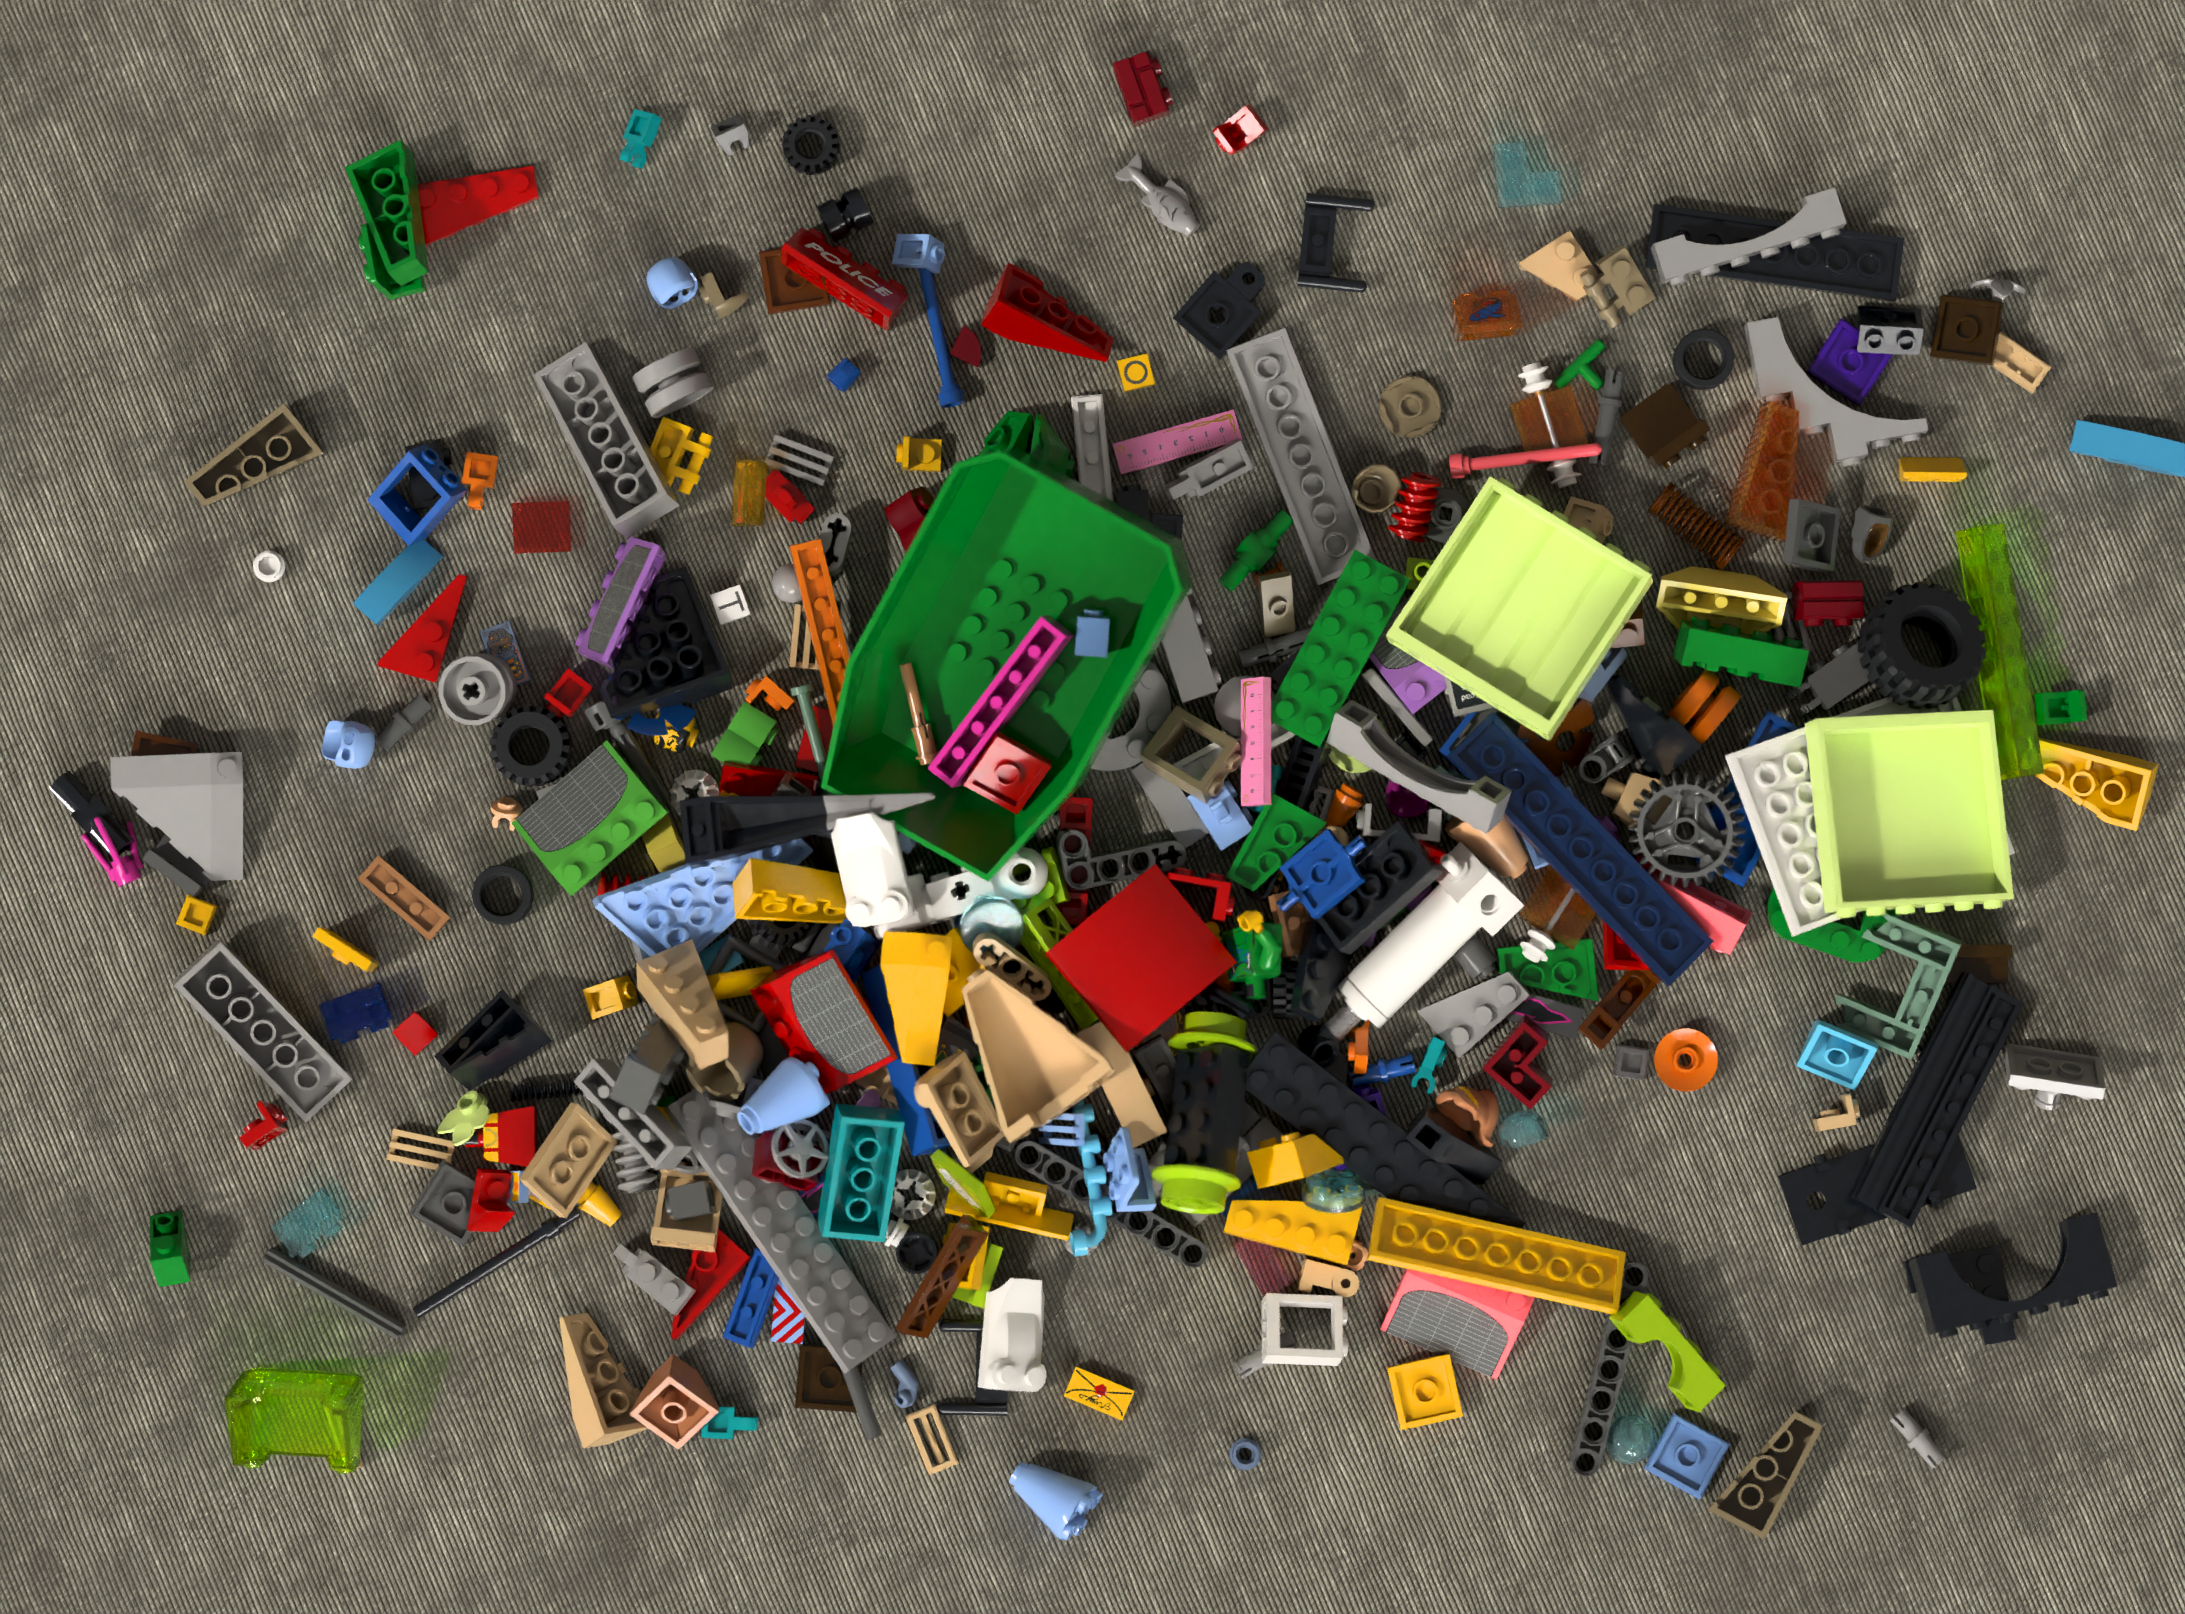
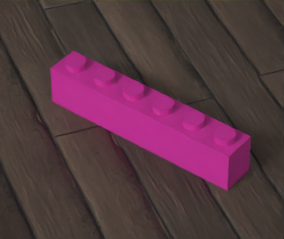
M1050 615L1041 616L927 769L951 788L961 786L964 777L996 731L1000 733L1003 731L1074 634Z

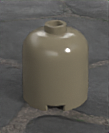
M725 1022L728 1030V1058L700 1070L689 1056V1066L686 1068V1074L690 1083L701 1094L706 1090L711 1095L717 1096L715 1100L718 1102H731L737 1099L763 1060V1045L760 1038L752 1029L738 1022Z

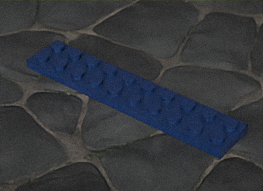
M1494 712L1490 713L1447 756L1451 763L1468 780H1480L1482 777L1487 776L1512 791L1503 817L1666 986H1670L1714 942Z

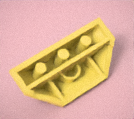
M1691 566L1661 576L1656 608L1663 612L1678 630H1680L1682 620L1691 621V617L1694 616L1710 620V626L1721 628L1722 623L1732 624L1741 627L1740 632L1752 635L1753 630L1767 632L1772 628L1775 629L1782 625L1787 595L1755 575Z

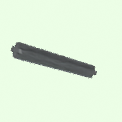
M270 1248L265 1254L263 1261L267 1265L391 1337L398 1339L404 1332L405 1323L276 1248Z

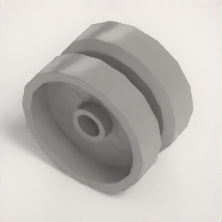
M694 347L667 355L644 367L632 377L639 393H652L645 401L652 419L680 410L701 399L714 389L706 373H693L701 365Z
M475 653L453 661L443 671L438 686V697L443 709L453 720L464 725H481L502 717L512 707L517 695V681L512 669L503 659L490 653Z

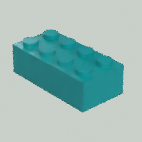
M836 1104L829 1144V1158L826 1163L817 1225L822 1237L885 1242L905 1124L899 1109Z

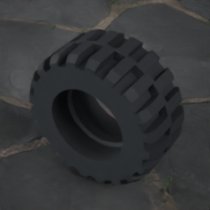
M1915 582L1912 586L1905 584L1898 587L1895 591H1891L1865 617L1866 621L1861 625L1859 635L1862 638L1858 641V652L1863 653L1859 660L1862 668H1867L1869 672L1866 676L1871 684L1875 682L1880 687L1878 692L1884 697L1890 695L1893 697V702L1901 706L1909 703L1908 707L1911 709L1920 710L1923 706L1926 709L1937 708L1940 704L1945 705L1953 700L1980 673L1982 669L1981 662L1986 656V648L1981 646L1986 642L1985 633L1979 630L1981 622L1977 615L1973 616L1970 612L1972 607L1966 601L1962 603L1957 598L1959 596L1952 590L1945 592L1943 591V586L1934 583L1927 587L1925 582ZM1901 625L1919 626L1936 639L1942 652V667H1928L1912 658L1903 645Z

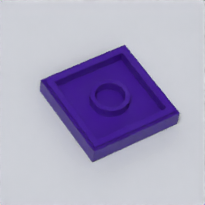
M1841 318L1806 373L1860 406L1893 354L1858 352V329Z

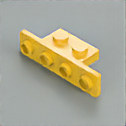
M986 1171L983 1183L995 1207V1212L989 1219L951 1189L949 1190L945 1213L961 1217L963 1214L970 1215L978 1221L1062 1240L1069 1239L1074 1215L1043 1207L1048 1185Z

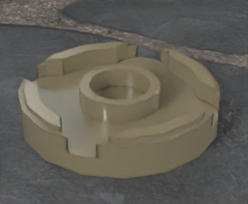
M1408 375L1399 377L1386 386L1380 396L1378 409L1380 419L1388 431L1397 437L1414 439L1423 437L1433 430L1440 419L1442 404L1440 395L1432 383L1423 378Z

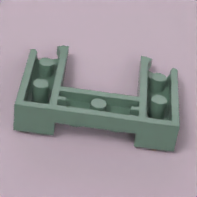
M1886 913L1883 917L1887 922L1875 932L1868 928L1863 933L1862 938L1919 961L1897 1014L1838 993L1836 1005L1844 1004L1845 1022L1838 1023V1028L1877 1043L1880 1047L1912 1060L1963 940L1920 923Z

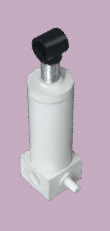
M1462 842L1449 854L1442 856L1439 867L1444 873L1436 879L1439 884L1339 983V990L1346 996L1344 998L1345 1006L1341 1007L1340 1011L1338 1010L1333 1015L1334 1017L1330 1018L1329 1022L1309 1026L1299 1035L1298 1046L1301 1051L1323 1068L1332 1065L1337 1060L1340 1053L1339 1046L1342 1044L1341 1039L1360 1020L1366 1022L1369 1019L1376 1027L1380 1028L1481 927L1493 937L1524 906L1506 885Z

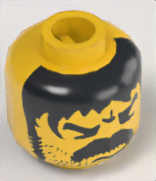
M661 710L658 712L656 718L659 717ZM695 717L680 731L664 720L668 734L654 735L656 745L675 753H682L686 746L693 748L700 730L694 728L696 723Z

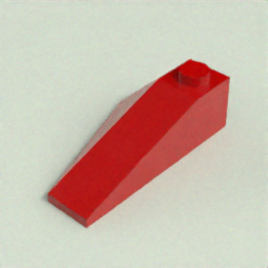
M1008 262L986 305L981 326L1008 340L1106 362L1110 355L1113 338L1085 315L1077 316L1065 306L1067 301L1060 295L1056 299L1042 288L1044 282L1039 278Z

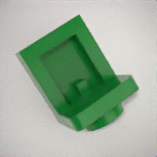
M2083 689L2034 694L2037 725L2070 724L2087 720V702Z

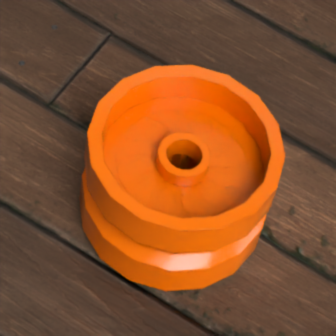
M1705 669L1695 681H1691L1674 701L1675 705L1666 715L1670 718L1673 717L1683 727L1692 718L1694 722L1687 731L1700 745L1715 731L1742 696L1731 685L1724 686L1715 697L1711 696V693L1719 684L1720 676L1713 671Z

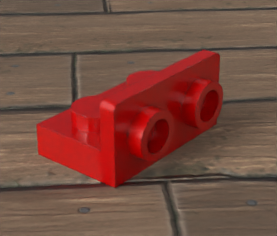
M262 1100L256 1103L265 1120L256 1119L243 1128L245 1134L240 1136L239 1139L245 1148L258 1150L288 1130L284 1123L288 1119L278 1104L274 1105Z

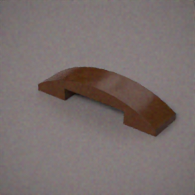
M1627 970L1591 1011L1578 1030L1602 1050L1661 980L1652 970Z

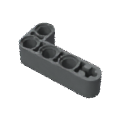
M1063 829L1057 834L1055 839L1056 851L1065 882L1077 890L1137 878L1156 864V861L1158 863L1157 866L1162 872L1181 867L1187 858L1185 847L1180 842L1170 838L1090 855L1086 836L1076 829ZM1070 835H1076L1079 839L1078 847L1074 851H1066L1064 847L1065 839ZM1169 846L1177 850V854L1172 855V861L1165 857L1155 858L1154 853L1158 855L1167 853ZM1144 852L1147 857L1146 864L1140 869H1135L1132 864L1133 856L1136 853ZM1113 859L1116 863L1115 872L1105 876L1101 871V866L1105 860ZM1076 866H1083L1085 869V877L1080 882H1073L1070 877L1072 869Z

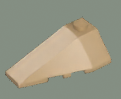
M581 1313L561 1317L559 1321L572 1416L583 1449L607 1445L649 1429L629 1415L630 1409L641 1392L638 1387L632 1388L623 1374L626 1372L621 1362L616 1364L607 1350L609 1344L589 1314Z

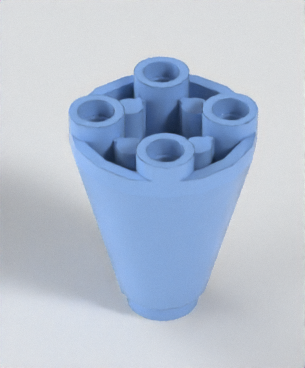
M794 1057L784 1059L743 1105L742 1111L737 1115L741 1127L749 1134L761 1133L820 1113L829 1105V1098L817 1080L819 1073L816 1067L810 1062L804 1064Z
M1021 1462L1009 1480L1017 1494L1060 1540L1068 1541L1073 1534L1078 1536L1087 1524L1088 1520L1084 1518L1090 1508L1094 1509L1102 1498V1493L1092 1483L1032 1463L1028 1465L1025 1462Z

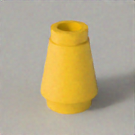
M592 1181L577 1202L579 1204L578 1208L606 1223L609 1227L622 1215V1212L600 1184L595 1185Z

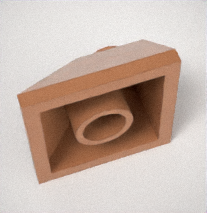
M672 1354L652 1374L630 1409L629 1415L679 1450L719 1412V1407L698 1371Z

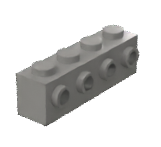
M593 1058L573 1082L583 1091V1095L597 1106L605 1119L624 1135V1139L639 1151L649 1166L655 1170H674L693 1146L656 1106L650 1104L643 1115L609 1098L621 1069L611 1059Z

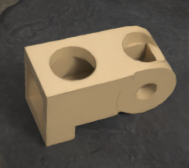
M1304 1258L1296 1289L1311 1293L1312 1286L1316 1285L1332 1289L1339 1296L1350 1297L1358 1291L1360 1281L1358 1276L1348 1269Z

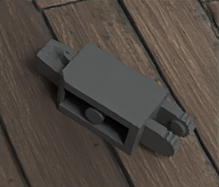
M1846 642L1832 652L1835 658L1825 664L1820 660L1808 668L1806 671L1809 676L1803 680L1801 687H1796L1785 695L1790 701L1802 695V692L1806 689H1809L1815 697L1814 700L1805 703L1799 708L1797 713L1800 717L1818 705L1824 711L1828 710L1869 681L1866 677L1869 672L1867 668H1862L1859 660L1863 653L1858 652V642L1853 646Z

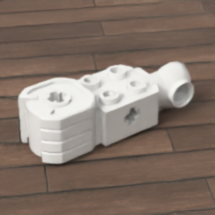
M1023 847L988 882L961 867L962 873L950 877L948 872L931 876V883L928 884L925 883L921 873L907 876L916 912L914 915L897 921L873 925L875 936L878 940L883 939V932H909L957 918L963 914L994 907L1015 898L1019 900L1030 899L1039 894L1046 885L1048 879L1047 864L1038 852ZM1019 864H1025L1031 869V876L1025 882H1019L1013 877V869ZM963 886L966 888L967 892L964 897L956 895L957 887Z

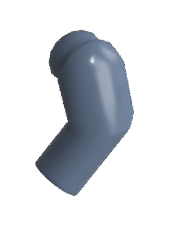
M901 1359L890 1369L899 1380L894 1402L898 1407L906 1408L912 1406L916 1401L919 1381L904 1360Z

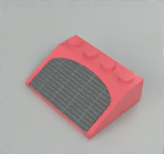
M1405 1268L1380 1330L1438 1355L1449 1353L1452 1361L1497 1380L1535 1297Z

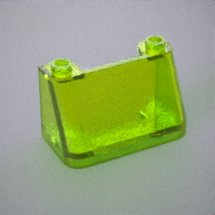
M252 1368L244 1371L224 1397L233 1465L258 1468L272 1454L325 1457L328 1458L329 1468L337 1473L347 1474L355 1472L360 1464L364 1396L363 1378L361 1375L347 1372Z

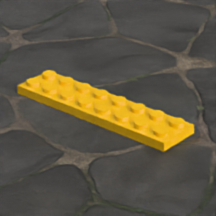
M1379 1197L1376 1202L1368 1260L1609 1314H1615L1619 1310L1626 1252L1382 1197Z

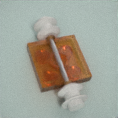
M1540 362L1522 367L1523 373L1518 375V378H1525L1527 383L1522 391L1530 394L1534 393V397L1509 405L1523 451L1589 444L1571 386L1546 393L1545 389L1553 381L1545 379L1543 373L1548 369V366L1541 367ZM1573 458L1551 462L1547 471L1554 472L1556 477L1551 484L1557 483L1559 488L1576 484V477L1580 476L1581 473L1574 472L1572 466L1577 460Z
M1552 866L1519 915L1520 919L1539 929L1528 930L1527 933L1531 939L1529 942L1522 941L1520 943L1523 949L1522 954L1536 963L1539 960H1548L1545 954L1546 949H1555L1552 938L1574 950L1597 914Z

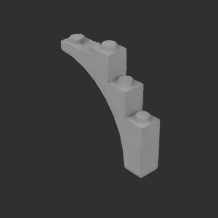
M1779 317L1747 322L1744 326L1757 400L1766 399L1767 404L1785 401V396L1789 395L1795 432L1804 431L1805 436L1824 432L1823 427L1827 426L1833 464L1842 462L1843 467L1862 464L1861 459L1869 455L1868 444H1871V449H1879L1890 446V441L1902 439L1903 444L1917 442L1921 440V435L1929 431L1926 418L1913 420L1877 418L1852 410L1827 395L1811 381L1796 362L1785 340Z

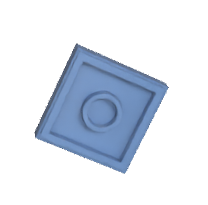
M1673 1412L1643 1469L1700 1500L1730 1443Z

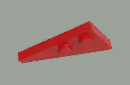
M459 574L378 661L377 666L437 683L468 577Z
M720 1228L718 1229L716 1252L693 1250L692 1262L687 1270L685 1282L694 1288L696 1292L678 1315L674 1316L671 1337L675 1341L681 1338L751 1259Z

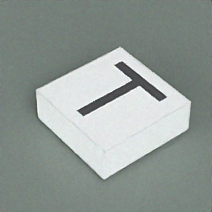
M740 584L710 595L721 626L751 615Z

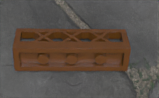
M963 1214L959 1222L956 1223L897 1324L896 1329L900 1334L928 1338L989 1235L973 1216Z

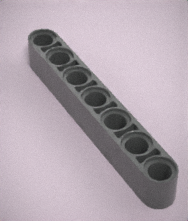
M1025 1141L1016 1148L1015 1160L1021 1168L1090 1208L1089 1196L1080 1197L1074 1190L1075 1183L1080 1179H1084L1083 1170L1033 1141ZM1033 1146L1037 1149L1038 1159L1035 1163L1025 1164L1021 1161L1020 1151L1023 1147ZM1053 1162L1061 1163L1066 1169L1065 1176L1059 1181L1051 1180L1047 1175V1168ZM1106 1184L1100 1185L1102 1197L1108 1196L1109 1186ZM1137 1211L1115 1212L1112 1215L1106 1216V1219L1189 1268L1202 1266L1206 1261L1207 1249L1201 1241L1151 1211H1140L1147 1216V1225L1141 1230L1133 1229L1129 1224L1131 1214ZM1162 1228H1169L1175 1234L1174 1242L1169 1246H1162L1156 1240L1157 1232ZM1191 1244L1198 1245L1202 1250V1256L1199 1261L1193 1263L1188 1262L1184 1257L1185 1248Z
M1630 1261L1624 1264L1620 1300L1628 1298L1634 1291L1645 1294L1649 1274L1642 1264ZM1631 1267L1638 1268L1641 1273V1279L1635 1285H1629L1625 1280V1273ZM1607 1313L1569 1457L1571 1469L1582 1477L1594 1475L1601 1465L1632 1342L1626 1338L1621 1346L1613 1347L1610 1344L1609 1334L1617 1329V1327L1609 1319L1612 1315ZM1607 1360H1613L1617 1365L1616 1374L1610 1378H1605L1601 1373V1365ZM1599 1391H1605L1609 1396L1607 1406L1601 1409L1596 1408L1592 1402L1594 1394ZM1591 1422H1597L1601 1427V1433L1596 1439H1588L1584 1433L1586 1425ZM1583 1453H1589L1593 1458V1464L1587 1470H1580L1576 1464L1578 1456Z

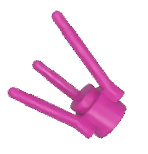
M95 817L94 821L114 860L111 862V865L87 834H82L81 838L107 871L111 882L116 881L118 887H121L142 877L139 869L144 868L139 858L132 822L128 821L126 823L128 834L135 840L130 845L132 860H130L128 855L120 858L101 819Z

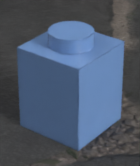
M1084 609V614L1077 613L1075 655L1107 657L1110 618L1103 615V610Z

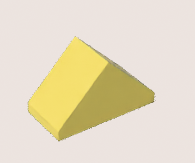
M667 814L642 836L648 854L660 873L686 864L684 845L669 814Z

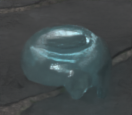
M1518 1110L1508 1115L1498 1127V1137L1504 1147L1506 1146L1505 1140H1507L1510 1147L1519 1148L1537 1143L1549 1137L1544 1119L1534 1111Z
M1635 1414L1619 1417L1610 1427L1605 1445L1607 1453L1614 1461L1624 1465L1643 1461L1654 1448V1428L1645 1418Z

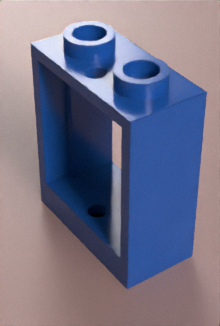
M423 444L407 452L367 501L405 543L411 546L427 538L465 494L467 489L460 482L459 477L450 471L439 459L438 454L426 444ZM412 466L421 473L441 496L423 519L394 489Z

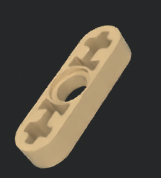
M985 932L979 934L974 939L972 944L974 957L988 970H992L1035 1001L1043 1000L1050 994L1051 983L1048 974L993 933ZM992 944L995 954L999 956L997 963L995 955L990 951L982 953V945L988 947ZM1009 960H1016L1021 964V967L1016 973L1010 974L1003 970V965ZM1026 973H1028V978L1036 983L1041 980L1042 988L1034 987L1031 989L1029 980L1025 978Z

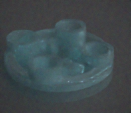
M979 895L962 915L959 932L964 945L972 953L974 939L979 934L985 932L995 934L1014 948L1023 936L1024 921L1019 908L1011 901L1001 897ZM992 944L988 947L981 946L983 954L986 951H990L995 957L998 956L995 954Z
M1343 1170L1338 1172L1337 1175H1324L1318 1172L1306 1177V1182L1302 1186V1201L1309 1208L1321 1212H1350L1361 1208L1365 1204L1366 1188L1361 1182L1356 1180V1174L1352 1171Z

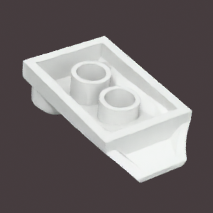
M873 812L836 819V825L831 833L847 902L846 915L852 926L866 927L893 922L914 915L916 909L894 820H883Z
M1010 1278L1000 1288L992 1292L986 1291L978 1377L979 1388L1039 1392V1389L1045 1384L1047 1377L1046 1369L1041 1363L1045 1300L1042 1280Z

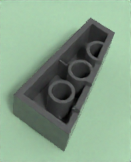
M656 1012L650 1023L645 1027L640 1039L638 1038L635 1042L632 1052H629L626 1056L609 1097L643 1115L650 1104L657 1105L664 1091L660 1086L662 1083L665 1085L669 1084L676 1070L673 1064L680 1065L686 1054L685 1049Z

